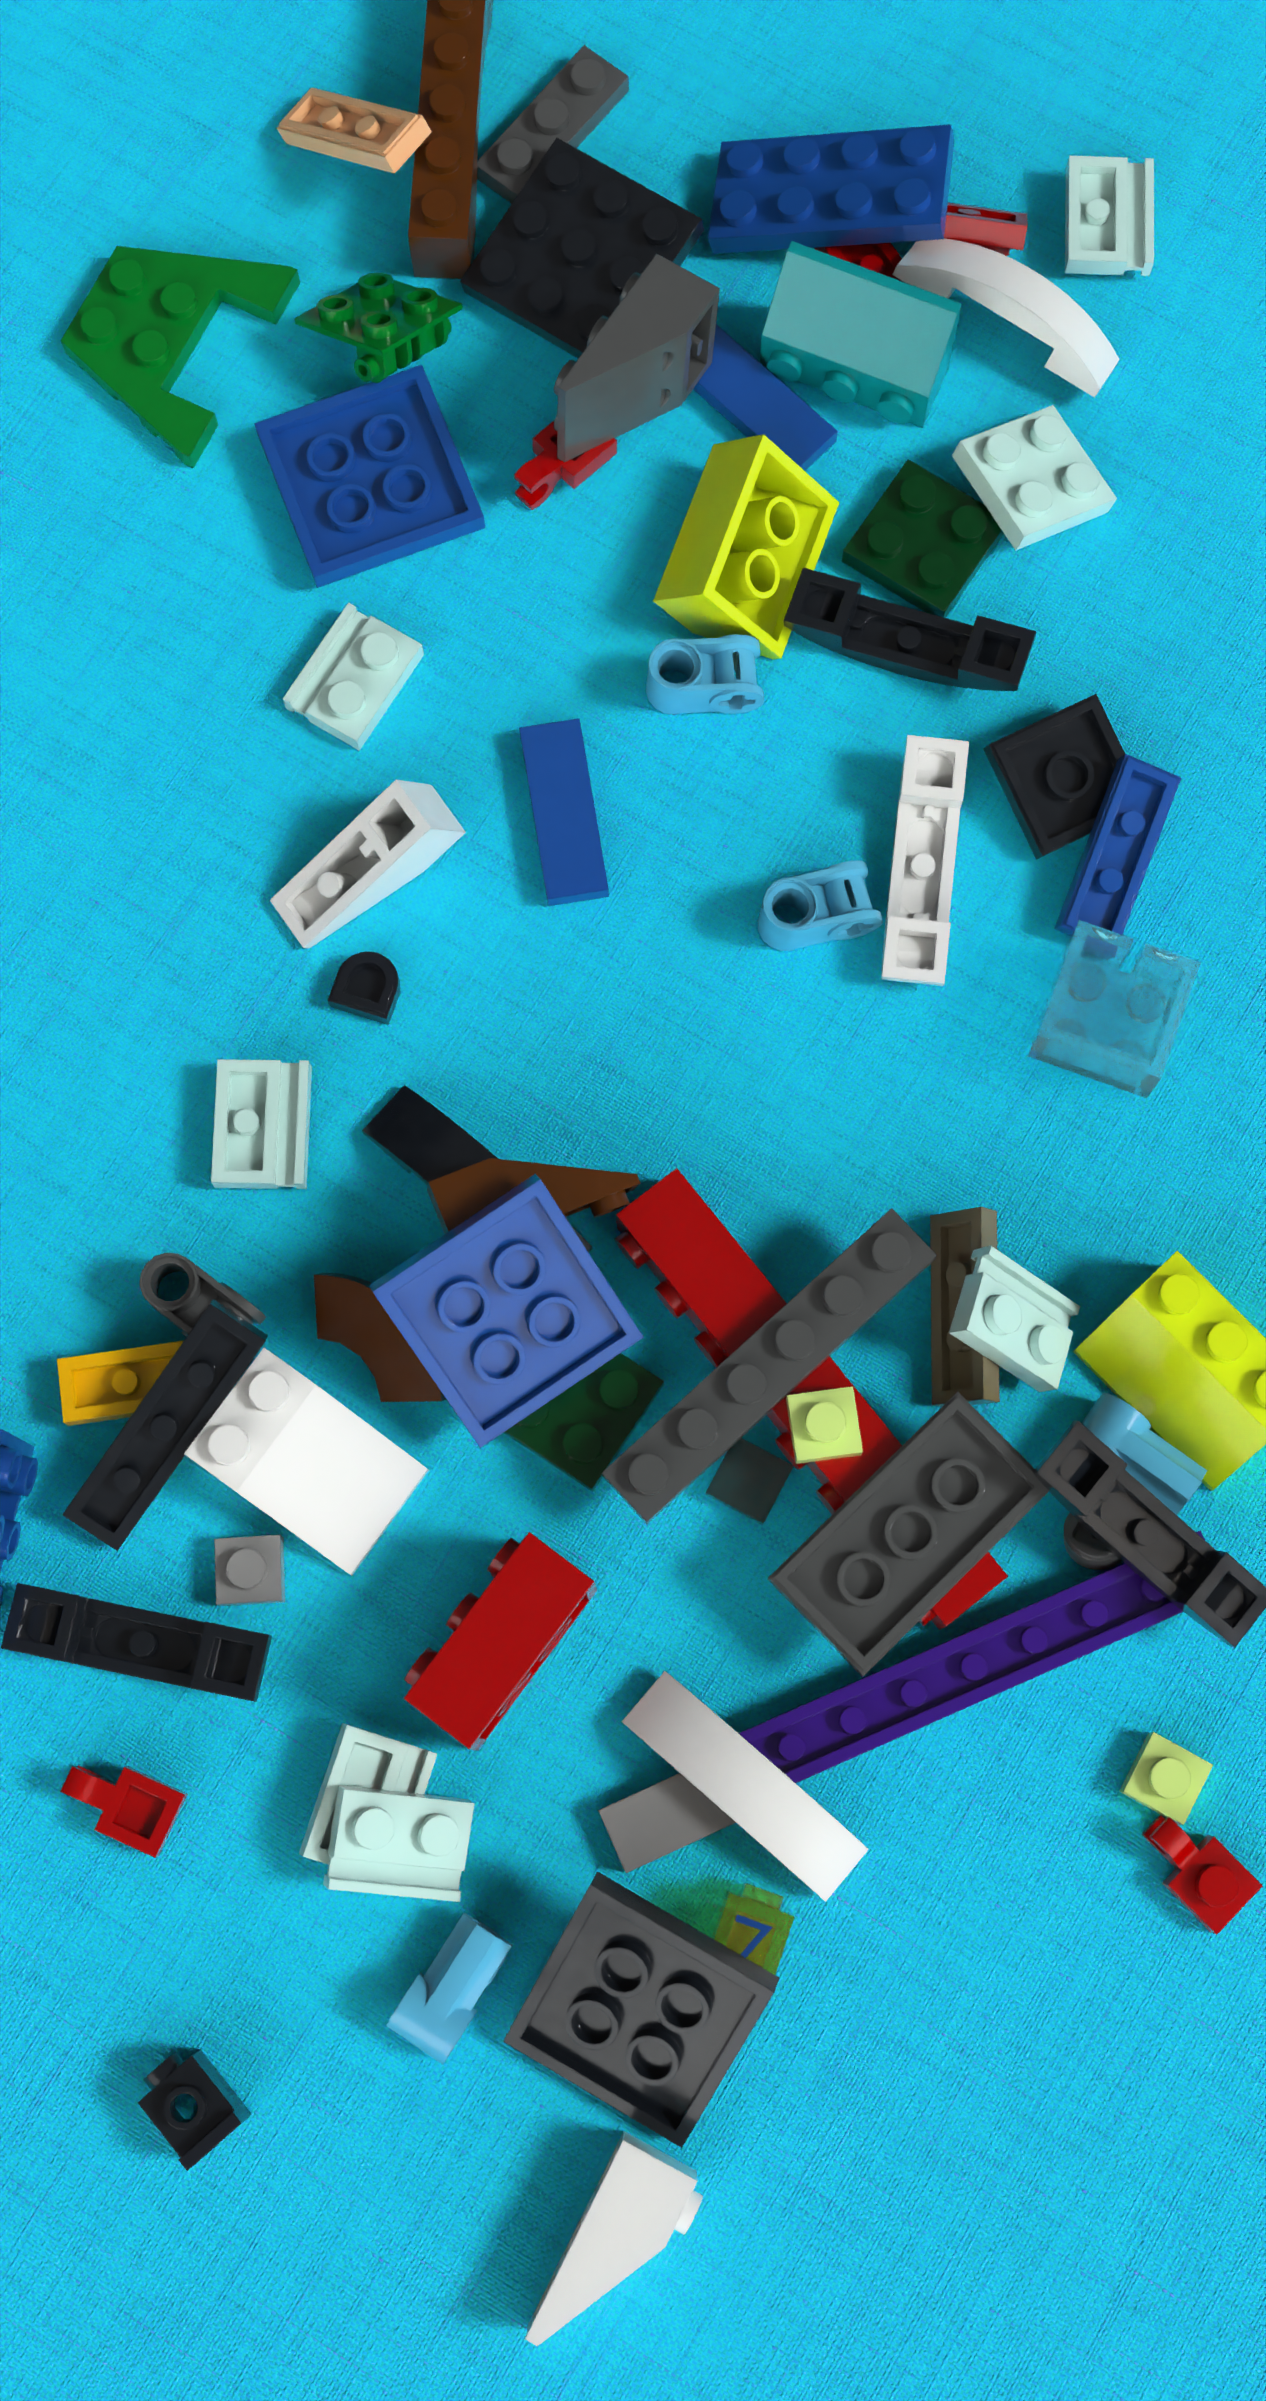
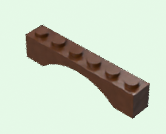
M427 0L418 114L423 115L432 132L415 150L408 231L414 277L462 279L474 261L480 101L485 51L492 22L493 0Z

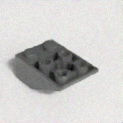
M658 254L655 255L642 274L635 272L631 275L623 288L618 307L609 318L605 315L599 318L589 335L586 350L577 362L569 360L563 366L556 379L554 394L558 396V413L554 421V430L557 431L558 459L567 462L683 404L712 364L720 288Z

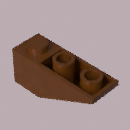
M488 1158L428 1182L427 1191L443 1231L446 1234L534 1174L541 1179L565 1217L587 1208L591 1209L594 1218L630 1204L626 1193L633 1191L640 1184L637 1174Z

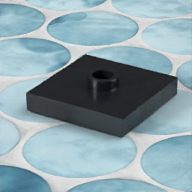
M1097 694L1001 738L984 748V752L1036 860L1091 833L1118 758L1125 755Z

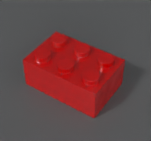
M530 1532L521 1543L510 1538L504 1544L487 1569L491 1576L494 1577L492 1582L480 1598L471 1592L465 1596L446 1623L454 1631L439 1652L428 1647L404 1678L412 1688L403 1699L470 1750L478 1751L597 1592L594 1580Z

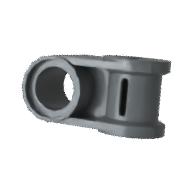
M163 1253L153 1257L146 1263L141 1272L140 1288L145 1299L162 1316L181 1329V1333L185 1337L190 1333L213 1299L250 1324L261 1325L266 1318L260 1310L223 1282H217L188 1258L178 1253ZM172 1272L188 1274L189 1287L180 1299L174 1301L160 1299L158 1288L162 1278Z

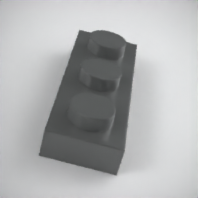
M583 45L477 161V179L512 204L555 139L559 138L577 148L629 91V76Z

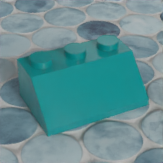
M791 241L761 335L760 363L780 380L802 382L823 390L825 394L836 401L843 403L855 402L878 411L884 418L892 422H908L923 428L949 368L962 304Z

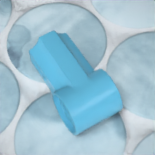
M1102 1393L1081 1423L1128 1465L1125 1470L1176 1515L1194 1495L1208 1471L1151 1431V1424L1146 1417L1114 1395Z
M463 1913L425 1975L420 1972L386 2026L443 2065L476 2014L477 2010L473 2008L486 1986L490 1985L507 1958V1953L512 1944L482 1922Z

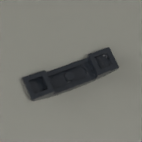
M807 568L802 569L784 618V626L854 660L919 680L978 690L1017 691L1036 638V631L977 615L973 626L861 595V583Z
M405 1085L362 1130L364 1135L409 1174L413 1172L426 1185L432 1180L488 1158L498 1159L444 1113ZM573 1228L589 1253L592 1250V1246Z
M1073 1421L1033 1471L1034 1475L1088 1531L1135 1573L1227 1645L1236 1647L1265 1610L1266 1587L1227 1552L1217 1551L1129 1474L1125 1470L1128 1465L1083 1424L1079 1421Z
M17 1583L1 1649L257 1702L272 1636Z

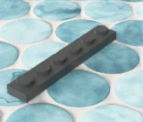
M891 1208L602 1472V1476L647 1525L927 1268L937 1255Z

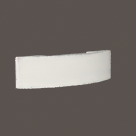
M952 239L916 241L898 263L893 273L895 277L907 284L945 298H949L957 289L1051 346L1054 350L1044 367L1094 398L1120 360L1099 326L1069 295L1033 269L991 249Z
M907 735L890 870L882 958V980L944 986L951 926L949 916L960 808L964 798L969 741Z
M666 1671L662 1673L623 1719V1724L825 1902L869 1850L778 1767Z

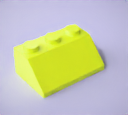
M764 434L713 444L653 602L694 634L706 638H718L733 634L752 636L759 640L760 656L773 660L781 659L792 631L784 626V618L802 569L815 570L839 501Z
M1178 1251L1161 1265L1073 1351L1118 1398L1134 1407L1148 1419L1151 1424V1431L1208 1470L1202 1479V1483L1210 1491L1218 1487L1266 1445V1338Z

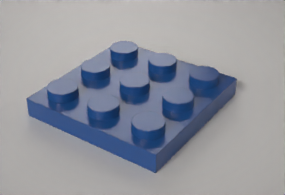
M422 365L388 376L379 383L371 382L254 423L258 438L317 588L485 528L484 515Z
M536 1174L369 1285L378 1301L480 1448L644 1338L555 1200Z

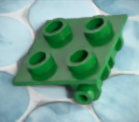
M370 273L359 278L357 284L341 293L319 300L316 307L296 317L295 324L356 346L358 359L354 362V369L357 376L364 382L379 383L385 380L387 376L396 372L397 368L403 369L431 350L444 345L451 332V323L448 317L462 310V303L439 296L432 289L416 288L393 280V277L386 273Z

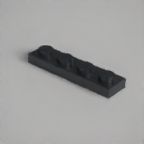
M213 1299L72 1499L63 1516L118 1551L181 1462L186 1450L222 1404L265 1343L268 1335Z

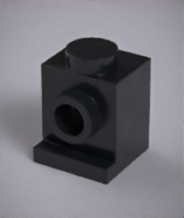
M202 2050L191 2055L185 2062L177 2052L168 2057L144 2079L152 2091L138 2102L180 2156L179 2162L186 2171L198 2163L252 2115ZM179 2094H189L195 2098L198 2110L193 2119H184L175 2108V2101Z

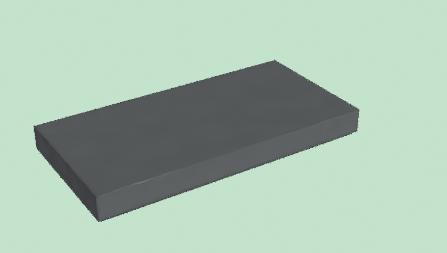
M956 1392L768 1577V1580L863 1677L1049 1490L1034 1475L1033 1471L1035 1468Z

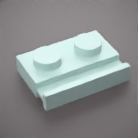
M1069 155L1066 166L1065 273L1124 275L1125 270L1141 271V276H1150L1154 264V158H1145L1144 163H1128V157Z
M348 602L283 697L285 707L293 713L296 711L308 718L310 723L360 751L424 656L423 646L421 643L372 615L369 618L358 612L356 606Z
M217 1059L211 1183L215 1188L278 1189V1187H296L297 1189H307L312 1066L309 1061L299 1060V1063H282L281 1060Z
M988 1246L973 1250L971 1259L976 1261L973 1274L966 1275L949 1333L1035 1390L1043 1392L1058 1389L1073 1331L1068 1329L1071 1316L1078 1315L1080 1306L994 1247Z
M342 1723L299 1854L305 1858L329 1864L330 1855L328 1854L339 1785L425 1794L437 1753Z
M339 1785L328 1854L330 1855L328 1871L324 1875L323 1885L330 1890L460 1902L461 1891L459 1890L461 1872L465 1871L475 1803L469 1799Z

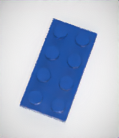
M937 125L721 142L708 241L712 253L788 249L791 241L814 248L944 239L954 149L952 126Z

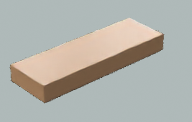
M310 88L277 126L278 132L288 145L393 174L399 170L432 132L423 115L316 88Z

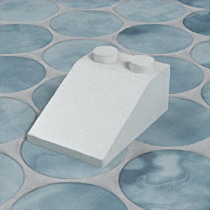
M265 1347L184 1453L351 1576L429 1471L428 1468Z

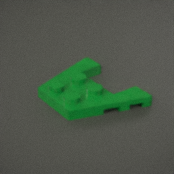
M116 246L62 337L61 343L65 353L116 401L120 399L139 417L141 424L155 437L159 436L185 465L194 469L217 429L218 422L215 413L169 393L222 302L276 325L300 284L298 270L284 265Z

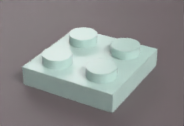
M1054 405L961 440L952 454V457L1015 551L1106 514L1117 500V497Z

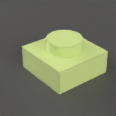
M853 1387L787 1395L786 1403L795 1464L860 1456L863 1453Z
M1148 1732L1119 1792L1166 1818L1170 1817L1178 1825H1184L1213 1764L1155 1732Z

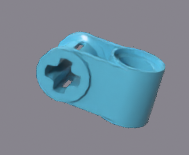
M733 634L718 638H674L661 642L654 648L649 658L646 694L649 702L655 709L672 715L700 712L737 714L759 708L765 702L763 689L757 685L755 659L761 654L759 640L748 635ZM670 670L679 671L685 674L688 680L678 684L669 683L661 677V674Z
M863 861L841 862L820 871L782 878L773 882L766 890L758 917V932L763 941L774 949L791 951L826 941L856 938L879 928L883 923L880 911L872 909L864 881L869 875L866 863ZM779 906H791L801 913L803 920L788 924L780 921L772 910Z

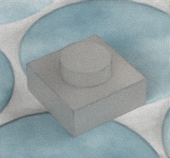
M267 1535L214 1539L216 1605L236 1606L285 1602L283 1536Z

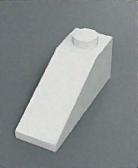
M396 779L277 892L270 901L303 948H311L423 873L466 832L432 785Z
M623 2131L528 2324L525 2340L539 2346L663 2250L674 2230L685 2235L703 2199V2195L694 2191L698 2181L697 2171Z

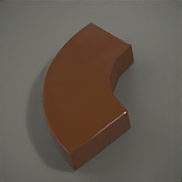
M319 1273L314 1275L317 1339L341 1343L359 1355L375 1377L381 1402L446 1400L369 1286L371 1282L339 1273Z

